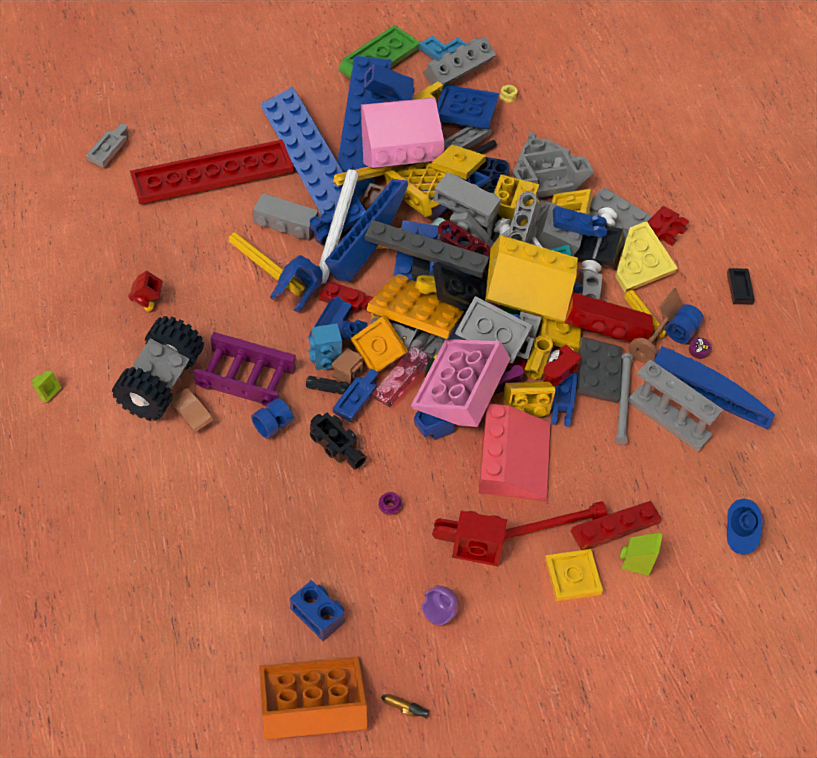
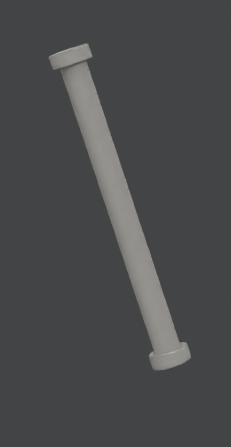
M623 353L621 361L622 376L618 431L615 436V443L619 445L628 443L626 430L631 363L634 359L631 353Z

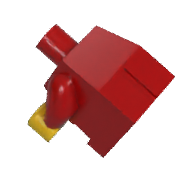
M146 270L135 279L128 297L131 301L135 300L136 303L144 306L147 312H150L154 308V302H150V300L160 298L163 281Z

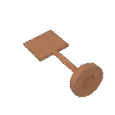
M676 288L672 289L659 306L664 319L648 340L641 337L635 338L629 344L630 353L641 363L646 364L649 360L654 361L658 353L653 341L683 305Z

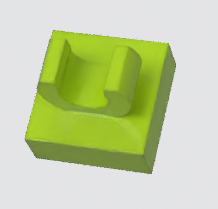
M48 370L42 375L37 374L31 380L33 388L41 401L48 402L62 388L54 373Z

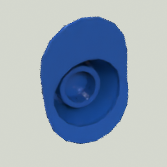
M745 498L738 499L731 504L728 510L727 543L735 553L744 555L756 550L760 544L765 521L760 508L755 502Z

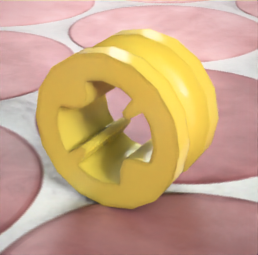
M505 85L501 88L500 98L503 101L513 102L516 100V87Z

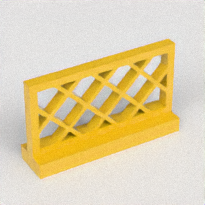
M431 162L415 163L397 172L391 168L384 171L387 185L392 179L408 181L409 184L402 200L424 217L432 215L431 208L439 205V203L430 198L434 197V190L446 173L433 169Z

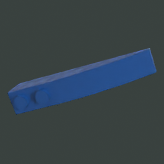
M392 179L324 261L335 279L351 281L359 269L367 262L378 244L365 241V234L372 220L391 225L409 184L407 180Z
M661 346L653 362L723 410L769 429L775 414L756 397L708 366L679 354L672 349Z

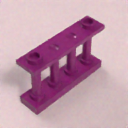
M213 332L211 348L214 354L206 370L195 369L194 376L195 384L204 389H213L266 406L274 399L279 398V392H276V389L285 372L294 373L296 355ZM222 355L234 357L226 377L214 374ZM243 361L255 363L246 383L234 380ZM265 366L276 369L267 389L255 386Z

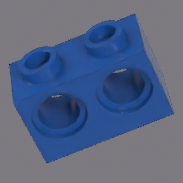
M311 580L290 597V609L322 641L344 624L345 610L338 601H333L322 585L319 584L317 586ZM310 598L316 600L314 603L306 602V600ZM331 615L333 618L326 620L322 616Z

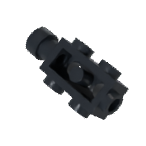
M327 412L324 415L317 414L312 418L310 437L315 443H319L324 448L330 458L334 457L339 463L347 459V463L354 470L360 468L365 463L367 456L361 450H356L357 437L355 433L350 429L346 431L342 427L341 420L336 415L331 416Z

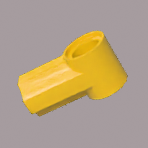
M542 335L534 340L533 348L523 373L529 379L536 380L542 378L544 367L548 362L553 347V342L549 337Z

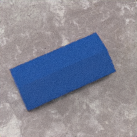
M339 296L330 299L314 327L336 324L338 320L347 321L352 312V304L344 302Z

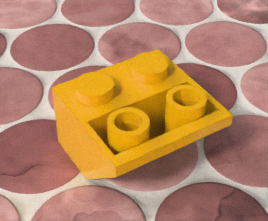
M500 175L494 194L501 198L498 214L502 218L511 219L512 223L520 195L523 192L531 191L537 196L539 184ZM529 200L526 203V207L531 206L534 200ZM528 219L522 220L520 226H525L528 223Z
M550 382L505 383L503 393L504 405L514 407L536 417L547 416L550 414L555 387Z

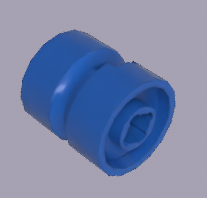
M689 304L682 305L674 318L667 324L666 332L672 340L681 344L687 343L693 337L695 331L702 325L704 316L697 307Z
M276 398L268 403L266 409L261 408L251 415L255 428L266 439L277 433L279 428L283 429L294 421L290 408L280 398Z

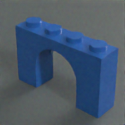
M373 64L365 72V90L379 94L389 102L413 100L415 91L413 78L377 64Z

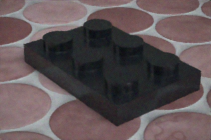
M440 262L432 266L439 301L465 311L468 310L475 296L485 301L486 281Z

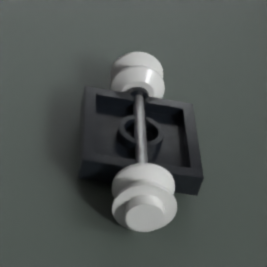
M605 207L598 210V215L606 219L607 224L603 227L607 229V235L601 238L583 235L580 248L574 254V257L578 258L577 262H582L583 268L579 271L582 277L584 271L598 273L602 269L601 265L614 267L624 231L622 228H614V220L617 219L618 215L612 208ZM589 278L587 281H593L596 279Z

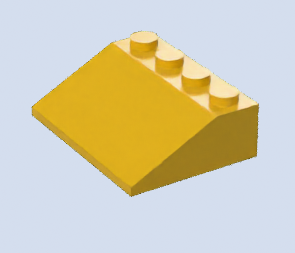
M500 235L490 250L485 301L564 323L577 275L578 258Z

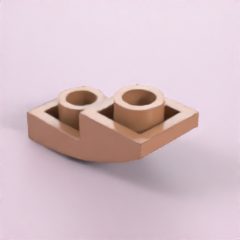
M188 388L172 398V407L183 417L186 424L194 432L204 428L209 422L214 420Z

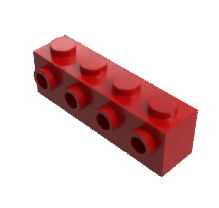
M574 292L571 295L565 319L566 324L629 342L640 337L648 340L653 332V315Z

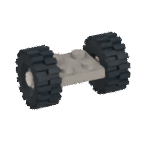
M167 316L159 317L146 335V346L130 369L126 368L113 386V398H117L116 402L122 404L124 410L128 409L130 414H136L139 418L145 417L148 421L160 419L172 401L173 394L170 392L184 369L192 367L204 348L203 338L197 336L199 332L192 330L191 325L183 324V320L179 319V321H176L175 317H170V319Z

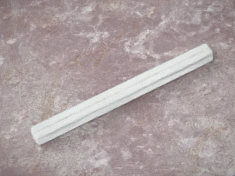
M349 169L346 173L319 263L323 272L322 284L327 282L330 273L324 261L338 245L359 174L355 170Z

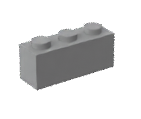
M449 172L439 182L434 194L435 202L457 213L469 212L479 224L485 227L489 226L498 213L501 198L495 194L489 193L477 185L471 184Z
M262 193L253 208V222L255 224L308 241L314 233L310 229L309 220L312 217H318V210Z

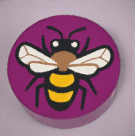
M701 337L694 338L689 345L690 354L699 359L706 358L711 350L710 342Z

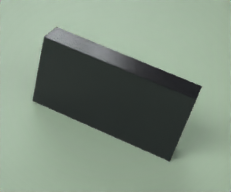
M728 268L727 276L732 303L753 305L755 299L749 269Z

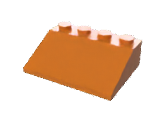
M358 656L259 666L264 740L367 729V705Z

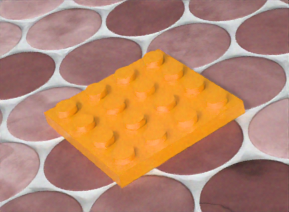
M401 274L394 275L368 303V312L380 316L386 315L388 319L448 339L467 312L439 301L437 292H431L430 294L419 292V289L415 286L416 281L410 280L407 276Z

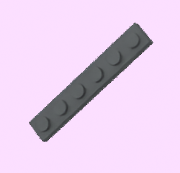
M372 220L365 234V241L434 263L440 262L481 278L489 263L488 256Z

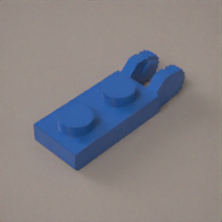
M558 206L554 207V227L600 238L607 235V229L603 227L607 224L604 217L599 215L592 217L589 214Z
M573 373L555 387V395L551 406V424L556 425L558 411L566 412L564 426H570L575 402L577 373Z

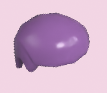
M437 585L425 593L426 599L421 608L425 617L432 624L441 626L455 617L458 612V600L452 590L448 587Z

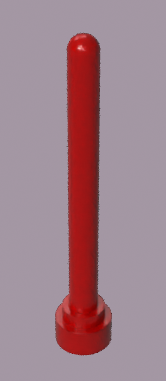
M603 501L595 502L586 510L506 529L504 539L588 518L594 520L606 516L607 509Z

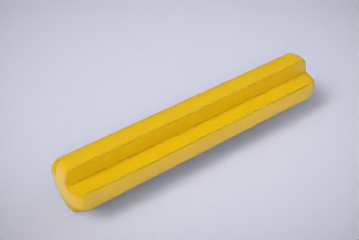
M634 290L625 293L624 298L634 310L653 315ZM653 315L654 332L660 323ZM664 328L656 337L657 340L665 337L666 331Z

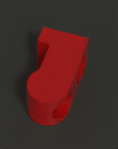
M565 344L560 348L558 358L545 365L543 382H550L554 387L558 386L580 368L582 357Z

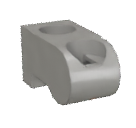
M584 271L581 281L583 286L581 295L599 299L602 274ZM589 278H594V279L597 280V282H592V281H587V280H588Z

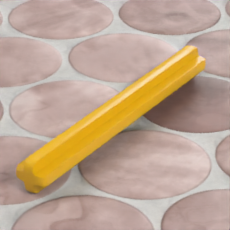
M407 164L376 168L368 166L356 169L355 171L359 174L357 181L384 175V171L390 168L395 172L406 168ZM347 172L335 174L333 183H336L337 186L343 185Z
M233 232L229 235V242L279 281L283 271L280 266L238 233ZM293 277L286 286L296 296H301L305 291V286Z

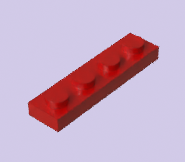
M648 501L573 526L570 532L580 549L584 550L660 524L662 518L653 503Z

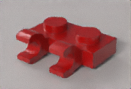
M662 206L650 218L648 224L659 240L662 239L667 244L673 245L677 241L675 237L678 233L684 234L687 230L685 226L689 223V220L684 217L679 218L680 214Z

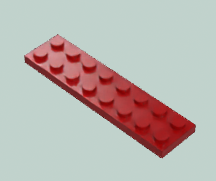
M282 139L130 170V176L139 204L291 173L293 172V164Z

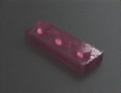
M412 346L409 352L403 356L372 393L374 399L391 407L430 361L429 355Z

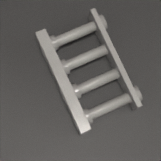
M649 360L637 372V376L645 381L644 385L641 384L629 397L628 403L699 452L713 435L705 429L706 425L710 426L723 412V409L652 360ZM652 386L663 393L661 398L651 391ZM670 399L681 406L680 410L669 404ZM688 412L699 418L698 423L687 416Z

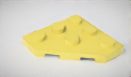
M647 221L630 227L615 274L616 280L625 293L676 273L678 269Z

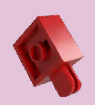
M460 511L459 521L443 518L436 519L432 535L438 540L454 542L452 558L498 567L508 519H502L496 515H482L475 511Z

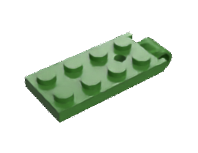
M393 25L343 58L339 66V72L351 80L354 56L391 59L392 68L417 51L421 42L396 25Z

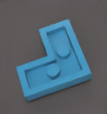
M431 36L419 44V49L433 60L439 61L444 54L448 52L452 54L459 46L464 44L466 47L468 44L457 37L444 45L437 38Z

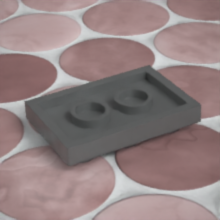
M582 336L579 341L578 355L582 358L580 368L577 371L576 393L617 403L620 400L622 347Z

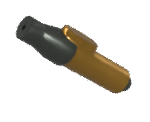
M391 694L381 696L385 704L401 709L400 712L406 715L427 718L429 710L416 703H411Z

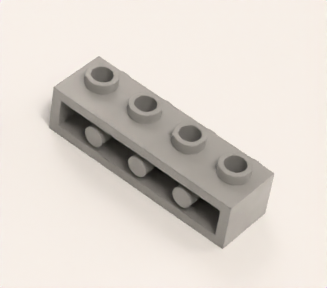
M485 36L481 39L476 37L468 42L469 45L466 47L463 44L456 48L454 53L448 52L441 57V60L437 61L435 59L428 63V68L423 74L430 85L439 81L444 87L445 84L448 85L492 60L496 53Z

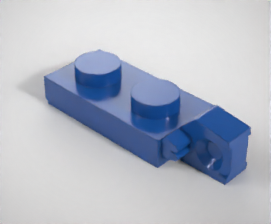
M370 369L364 378L361 376L359 378L356 377L334 405L333 413L352 423L377 388L375 383L378 380V372Z

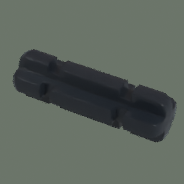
M308 376L306 387L310 389H315L316 387L320 391L331 393L337 391L338 394L343 395L348 389L349 383L342 381L337 383V380L321 377L317 379L315 376Z

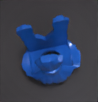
M298 255L284 267L279 277L278 285H276L270 295L272 300L277 295L280 296L293 276L297 277L304 283L306 289L294 306L293 310L296 312L302 310L312 293L318 290L323 277L320 266H316L310 259L302 255Z

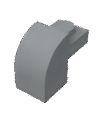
M523 311L520 312L519 319L533 325L517 356L529 359L542 317Z

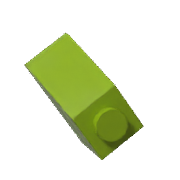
M654 533L630 537L628 545H623L619 559H623L622 569L649 576L659 554L663 534Z

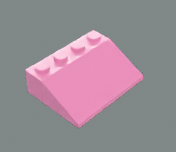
M435 98L361 105L363 164L376 168L434 161L444 152V137Z
M445 339L411 407L456 425L478 427L510 361V357L501 341Z

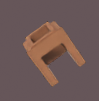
M347 348L331 364V367L335 369L331 377L338 382H347L350 386L351 380L354 381L362 372L363 357L358 352H353Z

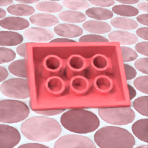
M489 403L484 417L478 493L546 501L550 423L508 405Z

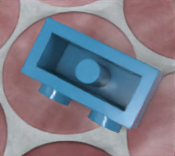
M338 324L312 327V336L308 337L310 350H308L309 360L314 362L316 370L331 369V364L342 354V339Z

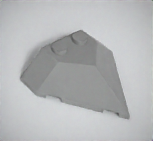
M530 131L528 140L525 142L518 158V163L514 167L513 176L517 179L539 184L537 198H543L558 193L575 191L593 174L594 170L586 158L573 156L570 154V150L548 139L542 140L537 138L536 134Z

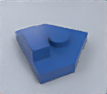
M421 411L416 412L414 417V424L424 437L431 435L435 440L453 433L454 425H456Z

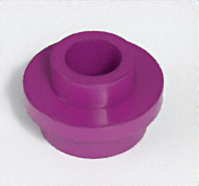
M387 492L380 497L378 505L383 513L392 515L399 512L402 502L396 493ZM387 503H392L393 506H388V505H386V504H387Z

